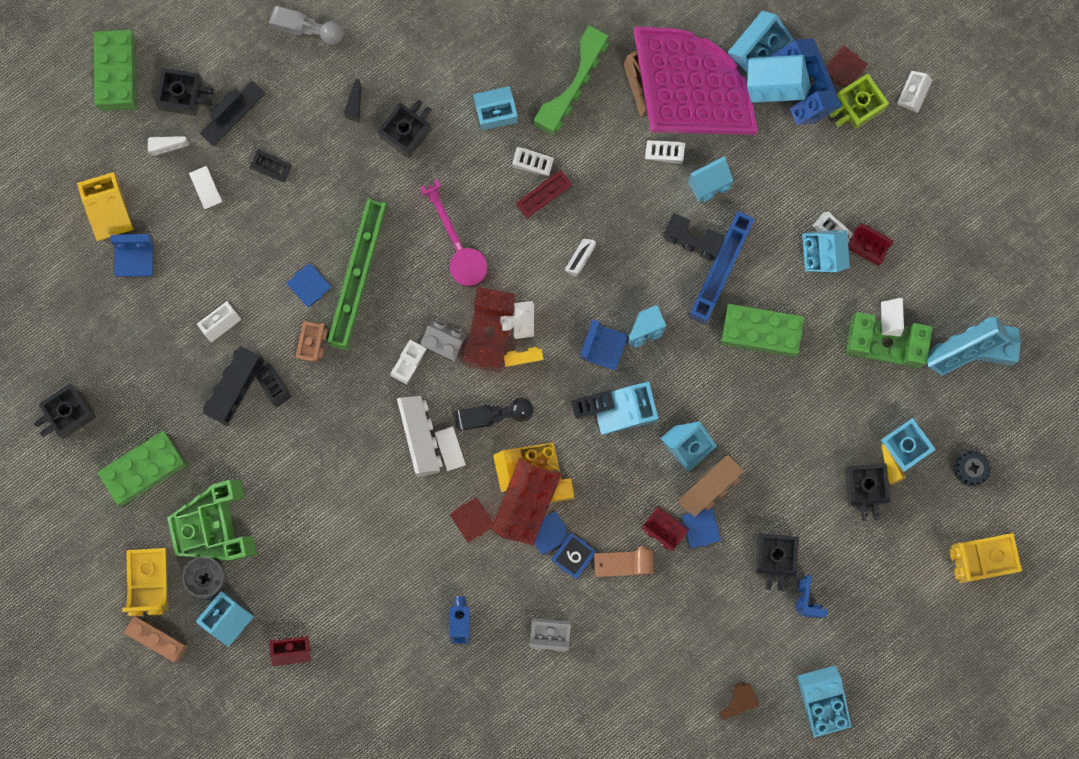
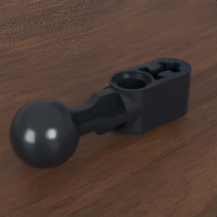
M520 397L514 399L510 406L507 407L484 405L455 411L457 430L465 431L494 425L493 423H499L503 419L510 417L515 421L525 422L533 415V405L528 399Z

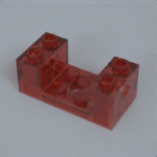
M477 287L474 302L475 311L469 341L466 343L463 357L464 366L502 373L510 330H502L500 317L513 316L514 303L516 302V295L514 293ZM488 327L494 328L495 335L487 337L484 334L485 329Z

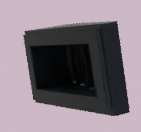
M359 79L354 81L344 110L345 118L355 122L360 120L362 86Z
M259 149L256 151L249 166L250 169L283 183L292 165ZM260 157L263 158L261 166L257 165ZM268 160L270 164L268 169H265L264 166ZM274 163L278 164L275 172H271ZM281 166L285 167L282 175H278Z
M270 363L257 372L256 378L275 407H278L292 397ZM269 372L272 373L271 375H269V376L266 377L265 379H262V377L265 376L266 374H268ZM274 378L276 379L275 381H273V382L270 383L269 385H266L268 382H270V381L273 380ZM278 385L280 386L279 388H277V389L274 390L273 392L270 391V390H272L273 388H275L276 386H278Z
M611 390L571 401L576 419H583L615 409ZM602 397H605L607 407H604ZM595 399H597L599 409H597ZM587 401L590 403L591 411H589Z

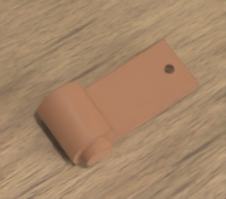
M649 546L637 547V551L594 553L595 577L654 574L653 550H649Z

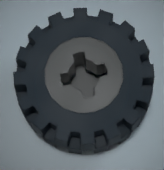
M970 451L962 454L954 465V473L957 475L958 481L960 480L962 484L967 486H977L985 482L991 474L990 460H987V456L985 454L982 455L979 451Z

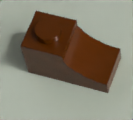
M743 681L734 685L735 689L731 690L732 697L729 704L722 711L718 712L721 720L759 706L751 683L746 684Z

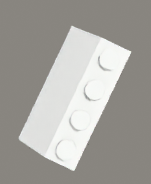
M421 396L398 398L397 401L415 474L419 478L439 473V467L443 465L440 455L436 456L435 449L438 448L436 437L431 436L430 430H433L431 418L427 419L426 411H429L427 401L422 400Z

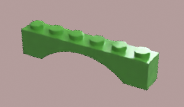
M590 25L587 27L580 39L581 62L575 80L562 95L542 105L534 119V126L554 136L556 131L560 132L564 124L562 120L565 115L569 116L573 109L571 105L574 99H579L582 93L581 87L583 84L587 85L591 78L589 73L592 68H597L601 60L599 58L602 52L605 53L609 47L608 35Z

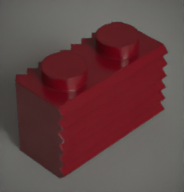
M307 635L301 638L298 636L293 639L290 637V639L286 638L285 640L282 638V640L269 641L272 666L312 662L310 642Z

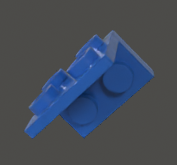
M149 234L111 235V243L115 246L114 275L116 277L153 276V238Z
M593 319L580 354V359L615 371L628 335L601 326L599 321Z
M812 575L804 576L798 583V591L801 592L795 610L798 611V616L818 619L827 618V609H822L823 605H808Z

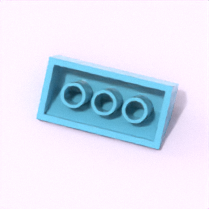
M989 317L983 321L984 323L969 327L966 332L950 337L949 341L934 345L928 352L927 364L931 369L943 376L1011 340L1003 322L998 317Z

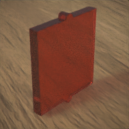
M843 46L827 65L826 69L829 76L834 79V82H838L846 88L859 77L868 64L859 58L857 53L854 54Z
M476 497L465 505L461 504L459 509L450 514L468 543L478 536H483L484 532L495 526Z

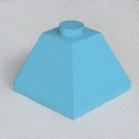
M700 422L674 426L661 438L667 449L688 472L717 447Z

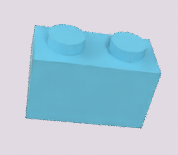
M725 157L690 174L688 184L698 202L702 200L707 202L714 198V194L718 192L721 194L731 189L730 186L733 183Z
M1005 326L1011 341L975 360L1012 366L1018 363L1021 346L1019 328Z
M913 418L881 440L903 472L936 450Z

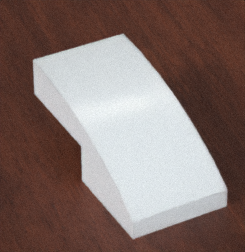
M207 166L189 173L204 209L222 202Z
M409 340L390 376L408 384L424 356L426 348Z
M453 426L436 431L435 435L447 471L466 465Z

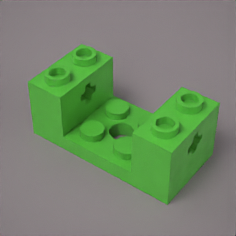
M856 312L851 319L845 354L921 369L927 363L933 327L913 323L910 327L904 326L901 337L882 335L881 321H876L875 315ZM885 337L889 338L892 341L891 347H884L882 339Z

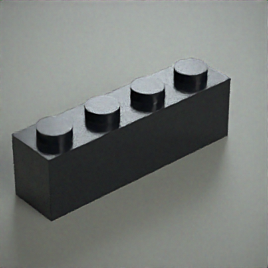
M240 346L233 353L230 365L224 369L223 377L215 385L213 395L210 400L206 401L202 413L228 427L265 360L261 356Z

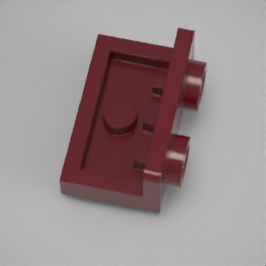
M861 223L852 233L848 243V250L880 266L883 263L888 248L893 245L894 241L888 238L887 235L881 234L870 226Z
M659 505L642 526L647 536L655 538L663 548L670 549L671 551L676 548L689 530L687 526Z

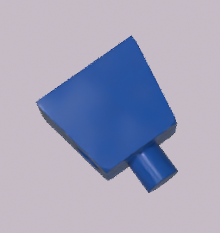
M455 597L454 606L450 607L449 638L451 644H470V607L466 606V597Z

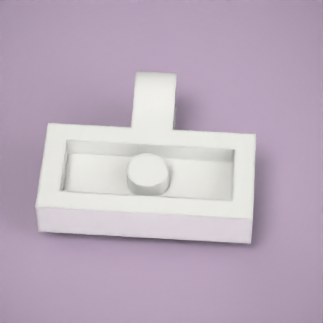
M533 301L514 303V316L500 317L502 330L507 331L514 327L515 339L534 337Z

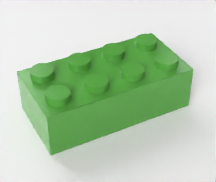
M132 30L94 32L95 105L100 111L137 109L136 37Z
M728 304L720 345L796 358L799 353L804 317Z
M162 431L97 473L115 503L122 507L188 465L169 434Z

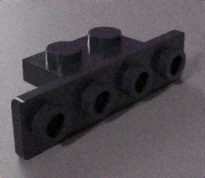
M253 81L241 92L237 89L228 92L224 97L225 100L220 105L214 106L211 110L210 117L212 121L200 132L201 136L212 146H215L265 96V92Z

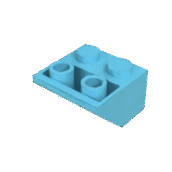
M510 86L473 94L481 131L518 123Z
M827 230L802 234L805 271L839 272L850 268L847 230Z
M658 305L639 312L629 336V347L634 345V348L645 344L644 341L647 339L656 340L663 336L666 324Z
M221 591L196 622L212 636L230 647L254 616L226 592Z

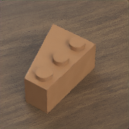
M636 50L627 56L624 68L640 117L643 118L648 112Z
M727 455L688 490L678 502L694 517L704 508L708 511L715 504L713 500L717 496L721 499L728 492L726 488L730 484L734 487L741 480L739 476L744 471Z

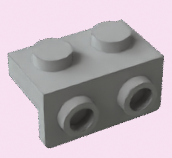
M432 320L426 329L420 345L455 361L467 335L463 334L459 329H452L446 326L440 320Z
M532 618L530 647L536 650L569 651L571 621Z

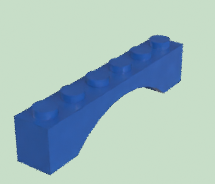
M737 211L690 312L689 318L702 324H707L755 218Z

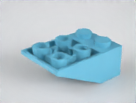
M649 382L611 392L615 409L596 414L601 435L658 421ZM602 397L604 407H607L605 397ZM595 399L597 409H599L597 399Z
M835 666L797 676L813 737L851 727L842 679Z

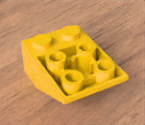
M114 172L77 183L84 208L97 241L110 238L111 235H120L134 231L119 178Z
M554 442L503 450L493 455L501 492L519 490L562 480Z

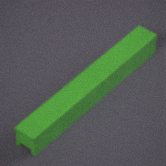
M369 198L367 199L328 338L329 346L344 350L349 348L388 207L384 202L380 203Z

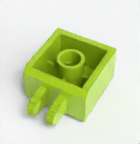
M867 73L837 93L842 107L829 114V116L835 117L842 112L844 117L835 123L836 126L839 127L849 121L854 130L884 112L889 102Z

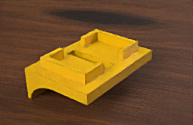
M537 347L528 348V351L520 353L511 351L504 355L506 367L544 360L542 349H537Z

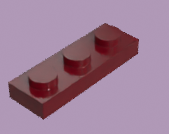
M560 170L517 201L516 206L525 218L528 219L571 188L572 183Z

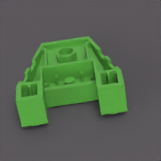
M227 480L213 484L207 491L196 496L189 504H185L167 517L175 555L187 557L204 556L222 560H241L257 555L253 536L235 537L228 503L245 499L241 480Z

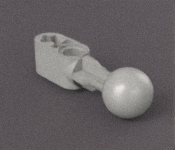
M279 6L274 7L268 23L274 29L295 35H320L323 42L328 45L338 44L344 36V30L338 22L328 21L322 25L316 23L314 19L308 18L303 13Z

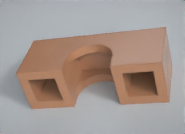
M139 616L132 618L124 634L174 663H179L188 647L187 644L160 631Z

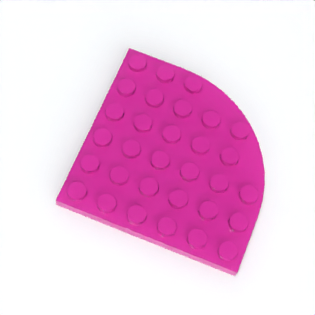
M636 27L634 29L651 132L755 135L758 132L753 103L750 100L746 79L744 76L741 77L736 69L738 67L737 64L724 50L707 38L701 39L694 36L693 32L686 30L655 27Z

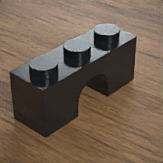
M673 213L663 235L666 241L673 245H676V243L682 245L683 249L693 253L695 251L700 253V256L706 260H715L725 235L708 228L702 238H693L688 233L691 220Z

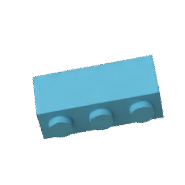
M761 11L728 51V54L740 68L748 73L749 58L770 57L793 42L794 38L777 15Z
M804 55L749 58L747 88L751 102L805 100L811 85Z

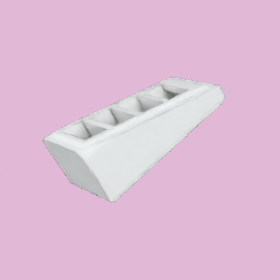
M185 136L148 138V153L151 156L189 146V141Z
M647 140L645 160L682 164L685 143ZM652 146H656L655 155H651ZM660 147H663L662 156L659 155ZM667 148H671L670 156H666ZM675 149H678V156H674Z
M517 147L512 165L513 168L549 177L554 158ZM521 155H524L523 163L520 162ZM532 157L531 164L527 165L528 158ZM536 159H540L538 167H534ZM543 161H547L545 170L541 169Z
M829 211L823 212L813 224L817 231H827L832 224L834 225L832 230H847L848 243L852 236V232ZM828 220V223L823 226L824 222Z

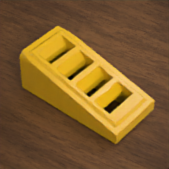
M882 444L884 461L887 463L889 484L894 485L906 479V475L884 444Z

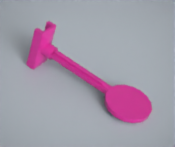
M438 179L434 180L435 187L432 188L429 185L427 186L429 190L426 191L425 187L422 186L420 187V192L423 197L428 196L430 202H433L456 249V253L450 261L451 276L461 285H476L483 280L487 273L486 259L481 252L475 249L463 248L440 200L441 196L438 191L441 185Z

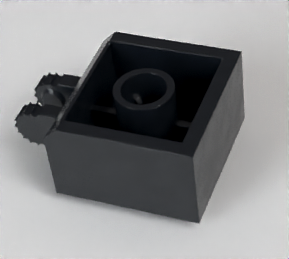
M162 68L155 104L160 111L197 116L198 105L212 106V100L200 98V95H213L214 89L202 87L203 79L200 74Z
M417 100L411 109L399 103L378 130V135L381 139L409 159L432 130L431 124L425 121L432 109L427 107L420 116L416 114L422 105L420 100ZM408 128V132L402 133V129L406 130Z
M70 383L39 404L45 415L36 420L34 425L39 427L49 421L51 425L41 431V436L45 437L55 431L60 438L64 439L96 419L78 388ZM69 408V414H64V412H66L65 409Z
M887 463L846 467L845 479L848 507L860 506L862 521H867L868 513L866 506L872 505L874 520H879L878 505L890 503ZM866 481H868V484H871L868 490L864 487Z
M764 533L757 535L755 574H766V590H770L772 587V575H778V591H783L784 576H796L799 536ZM776 550L779 551L778 554L781 553V557L777 560L772 556V553H775Z

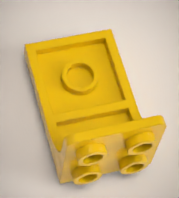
M1013 533L951 545L950 557L952 561H955L956 568H954V574L959 583L1022 571Z
M167 548L126 550L128 593L127 604L125 608H122V612H126L127 616H144L143 612H147V615H163V611H169Z

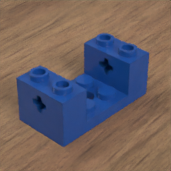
M814 38L794 40L770 56L804 55L809 81L811 77L814 78L813 86L811 85L806 99L801 100V102L790 108L796 125L816 123L842 107Z

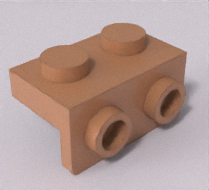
M303 321L296 359L319 363V360L323 359L325 348L322 347L323 340H327L329 331L326 329L325 323L318 324Z

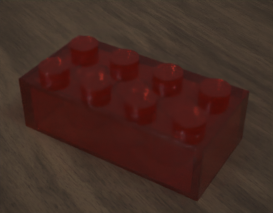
M519 458L491 530L504 539L534 545L561 473L548 465Z

